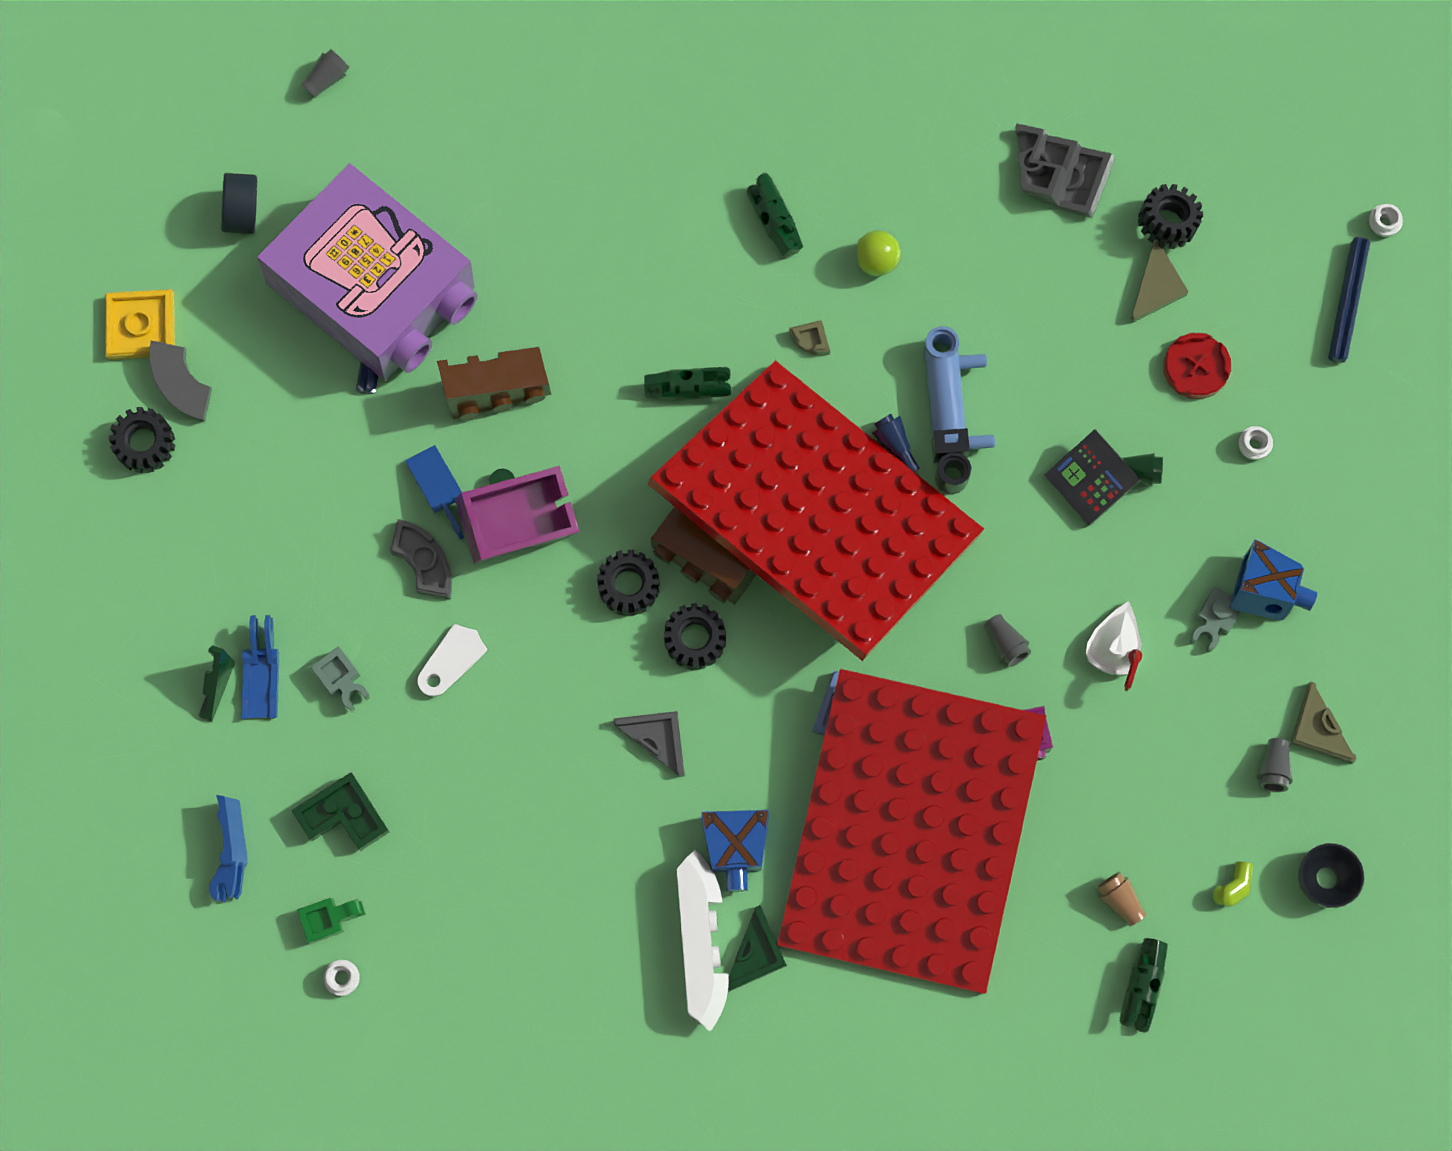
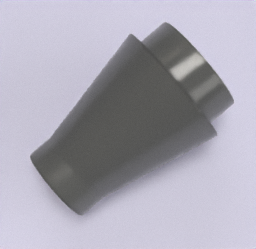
M330 49L326 54L322 52L306 80L301 85L316 98L321 92L346 76L345 72L350 67Z
M1001 614L993 616L984 624L1000 662H1005L1008 667H1013L1030 655L1029 641L1013 628Z
M1271 738L1268 740V747L1257 779L1260 781V788L1263 790L1277 793L1286 792L1289 784L1293 782L1288 740L1282 738Z

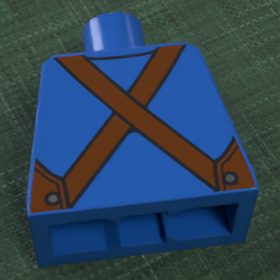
M1254 540L1242 559L1229 608L1280 621L1285 619L1294 605L1310 611L1316 601L1317 592L1300 585L1304 571L1302 564L1266 544Z
M769 810L701 812L712 871L726 872L727 892L748 891V872L762 870Z

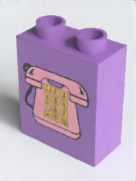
M350 163L257 256L267 285L367 367H370L384 381L399 367L406 373L415 370L425 360L432 348L433 342L427 337L444 319L451 325H456L462 321L471 311L478 298V294L473 291L475 285L471 261Z

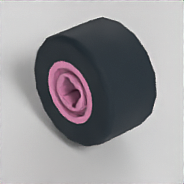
M225 173L223 175L221 230L230 233L253 234L256 225L257 176L252 174Z

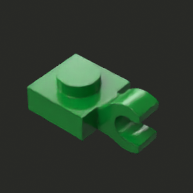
M331 897L297 909L307 943L309 944L343 933L344 930L341 922L366 914L362 901H358V899L336 906L334 899Z

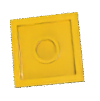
M172 289L105 293V357L108 360L150 358L151 341L175 345V305Z

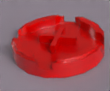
M1191 332L1180 336L1169 347L1163 360V373L1168 384L1178 394L1189 399H1205L1217 394L1225 386L1231 373V357L1227 348L1221 342L1213 339V336L1206 333Z

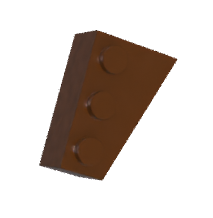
M533 347L498 352V358L486 361H479L478 355L468 356V363L450 366L447 359L437 361L446 400L453 419L471 420L478 417L481 412L489 410L502 412L512 408V404L524 401L527 404H533L544 400L545 396L551 395L540 348Z

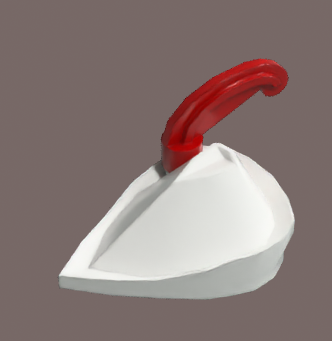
M1129 601L1112 612L1094 630L1085 647L1087 661L1093 667L1106 674L1127 675L1124 684V691L1127 692L1131 689L1137 667L1143 656L1136 618Z

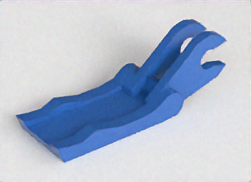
M434 445L405 460L434 514L444 510L454 531L461 540L464 536L448 506L456 503L454 498L461 494L462 491Z
M251 615L249 622L251 649H244L242 652L243 687L241 719L277 718L279 650L274 649L273 618H271V615H265L264 634L266 649H259V622L256 615Z
M216 795L219 804L217 817L223 831L224 847L220 855L221 864L210 883L209 892L216 901L220 899L226 903V892L229 898H232L234 895L236 900H238L242 893L244 870L247 865V850L240 800Z

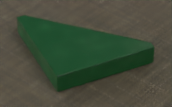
M211 645L208 652L214 657L212 671H205L202 693L206 697L199 716L213 722L235 661L224 649Z
M760 905L754 909L729 974L728 992L787 967Z

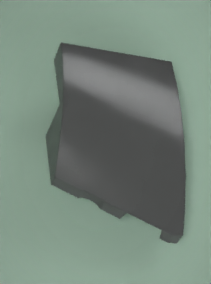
M1017 124L1015 131L1019 144L1018 160L1021 166L1020 180L1022 191L1054 207L1080 216L1093 218L1115 160L1112 153L1081 147L1078 141L1048 135L1045 129Z

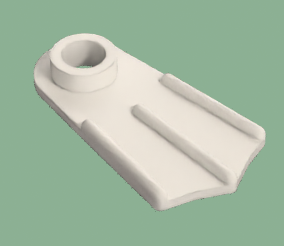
M457 624L452 626L418 676V686L425 695L435 697L443 694L487 652V648L477 630L465 628ZM431 677H438L440 679V684L436 687H430L427 682Z

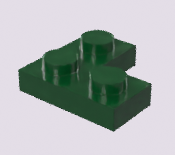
M352 772L291 810L310 841H314L342 823L358 850L362 851L390 832Z

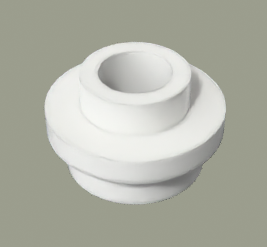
M1381 204L1372 210L1369 216V225L1377 235L1390 237L1401 229L1403 216L1396 206ZM1380 218H1387L1390 221V225L1382 224Z
M1252 426L1242 432L1238 440V446L1245 457L1252 460H1260L1271 452L1273 439L1266 429ZM1252 439L1258 440L1261 447L1254 449L1250 446L1249 441Z
M337 960L326 968L324 984L332 994L346 996L358 987L360 974L357 967L350 961ZM340 972L348 974V981L343 985H339L336 981V977Z

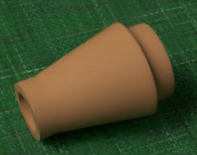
M1120 872L1113 874L1097 887L1101 893L1099 898L1124 919L1129 927L1137 924L1147 915L1142 909L1129 878H1124Z

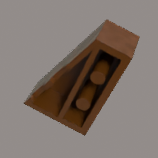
M675 507L651 537V546L654 548L653 554L667 564L672 561L682 568L680 572L687 579L694 583H698L700 580L710 587L708 592L722 603L728 600L735 605L757 575Z

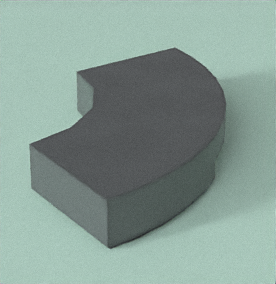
M151 341L150 366L154 380L161 393L180 411L205 421L212 388L200 383L190 373L186 363V348Z
M397 519L390 552L392 555L404 559L413 568L416 575L417 593L451 599L452 575L449 563L441 547L422 528L408 521Z

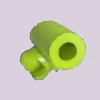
M1236 861L1233 881L1225 887L1219 885L1214 889L1213 899L1216 904L1233 907L1249 895L1253 872L1252 863Z

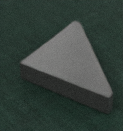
M677 711L613 718L615 727L679 777L685 776Z

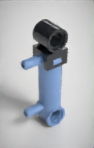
M940 326L928 333L923 352L926 361L932 425L933 463H938L935 473L936 485L946 494H957L965 489L971 475L972 467L968 460L970 450L993 448L995 446L993 435L968 436V428L965 425L960 369L985 368L987 366V357L985 354L959 356L958 335L951 328ZM935 343H944L950 350L940 353L933 348V345ZM947 468H956L961 472L962 477L950 479L944 471Z

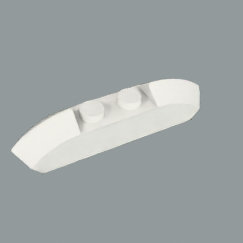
M694 850L677 868L687 1006L689 1016L710 1032L723 1011L728 992V974H715L713 969L720 967L719 946L711 945V932H718L716 910L709 911L708 908L710 905L722 903V896L718 881L709 864Z

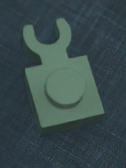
M1214 586L1196 618L1205 624L1193 632L1190 642L1195 643L1200 635H1206L1210 639V645L1206 651L1211 652L1218 645V631L1225 635L1230 632L1240 611L1229 608L1232 599L1231 595Z
M339 646L311 666V669L332 696L342 691V702L348 710H355L350 702V697L354 693L362 694L366 701L370 699L369 693L362 685L353 683L361 675Z

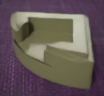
M822 320L789 328L792 340L803 351L813 355H830V348Z

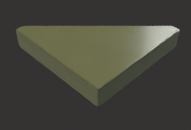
M1158 240L1152 245L1131 316L1133 323L1187 296L1189 292L1163 248L1158 247Z
M1310 681L1306 687L1290 744L1353 764L1356 760V755L1352 753L1340 726L1331 710L1324 703L1316 688V684Z

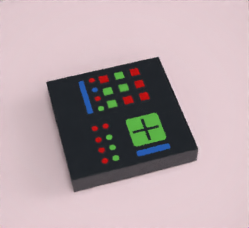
M1094 429L1044 474L1089 526L1141 481L1139 476L1097 429Z

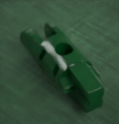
M767 173L760 174L756 179V185L752 184V186L750 185L747 188V195L766 233L782 256L797 254L803 248V244L797 231L796 223L770 175Z
M727 367L674 369L644 375L645 396L647 398L671 400L726 397L731 395V386L728 382H725L730 379V369Z
M1144 938L1139 954L1133 963L1119 1017L1120 1024L1127 1027L1133 1024L1136 1030L1142 1033L1149 1031L1165 974L1167 943L1157 939Z

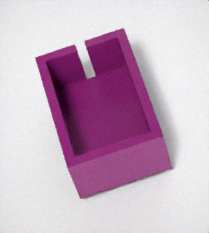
M560 466L466 491L454 498L474 564L570 537L580 532L571 502L565 503L558 508L555 503L568 496Z

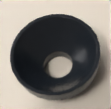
M1325 843L1314 847L1303 857L1298 870V881L1304 895L1311 902L1325 908H1339L1353 902L1359 896L1364 884V870L1359 858L1350 849L1336 843ZM1328 868L1335 873L1336 884L1333 888H1323L1319 885L1317 873L1320 869Z

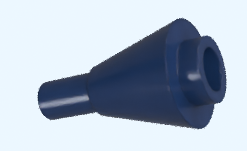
M889 414L874 423L877 430L872 432V434L913 472L919 470L920 467L909 450L910 445L901 416L894 419L893 415Z

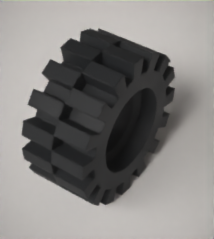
M1167 184L1161 185L1159 190L1157 187L1152 189L1138 214V217H1140L1138 226H1143L1141 230L1143 236L1149 233L1148 241L1151 243L1155 239L1160 241L1158 247L1161 248L1166 243H1168L1169 249H1175L1177 244L1180 248L1185 246L1186 242L1189 243L1193 239L1203 218V211H1200L1202 208L1201 202L1194 203L1197 196L1194 193L1190 196L1186 195L1188 189L1185 187L1178 191V185L1172 184L1170 189H1168ZM1159 210L1174 212L1180 217L1182 222L1172 223L1165 220L1159 213Z
M136 407L137 412L135 413L131 409L126 410L127 416L122 418L119 415L116 418L118 425L112 424L110 428L113 432V435H109L112 452L129 470L133 468L137 473H142L143 469H146L148 473L154 472L153 467L156 465L159 469L165 466L162 461L164 459L169 461L172 457L169 453L170 450H175L176 445L173 443L175 435L171 430L172 428L160 413L156 414L153 409L148 408L145 411L143 407ZM140 429H149L155 436L152 447L143 452L133 450L130 446V439L133 433Z
M621 550L616 552L615 557L612 558L611 555L607 557L605 565L601 564L599 568L600 573L597 574L598 590L603 603H606L607 608L611 611L614 609L619 615L629 613V616H635V612L640 611L643 613L646 611L647 606H652L655 603L654 599L659 594V574L657 568L654 567V562L650 558L647 559L645 554L639 552V555L635 554L634 550H628V553L622 554ZM625 571L636 572L642 579L639 591L632 595L620 593L615 587V581L619 574Z
M691 603V607L687 608L685 605L679 607V611L677 613L674 611L670 615V620L666 621L664 643L668 655L671 659L674 658L679 666L685 665L687 669L691 670L694 667H699V670L704 669L705 665L709 663L713 665L717 657L720 658L723 654V649L726 645V629L722 618L720 619L715 610H709V606L704 604L702 607H698L697 603ZM693 624L703 626L709 634L707 643L699 649L687 647L681 638L684 629Z

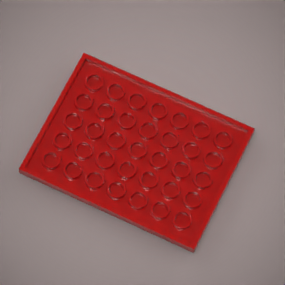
M776 360L654 473L648 482L652 489L862 662L976 541L984 530L975 520Z
M840 669L777 945L986 994L1047 715Z

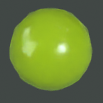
M874 230L866 233L858 240V263L860 269L866 274L880 277L889 274L898 266L901 259V249L897 239L888 232Z

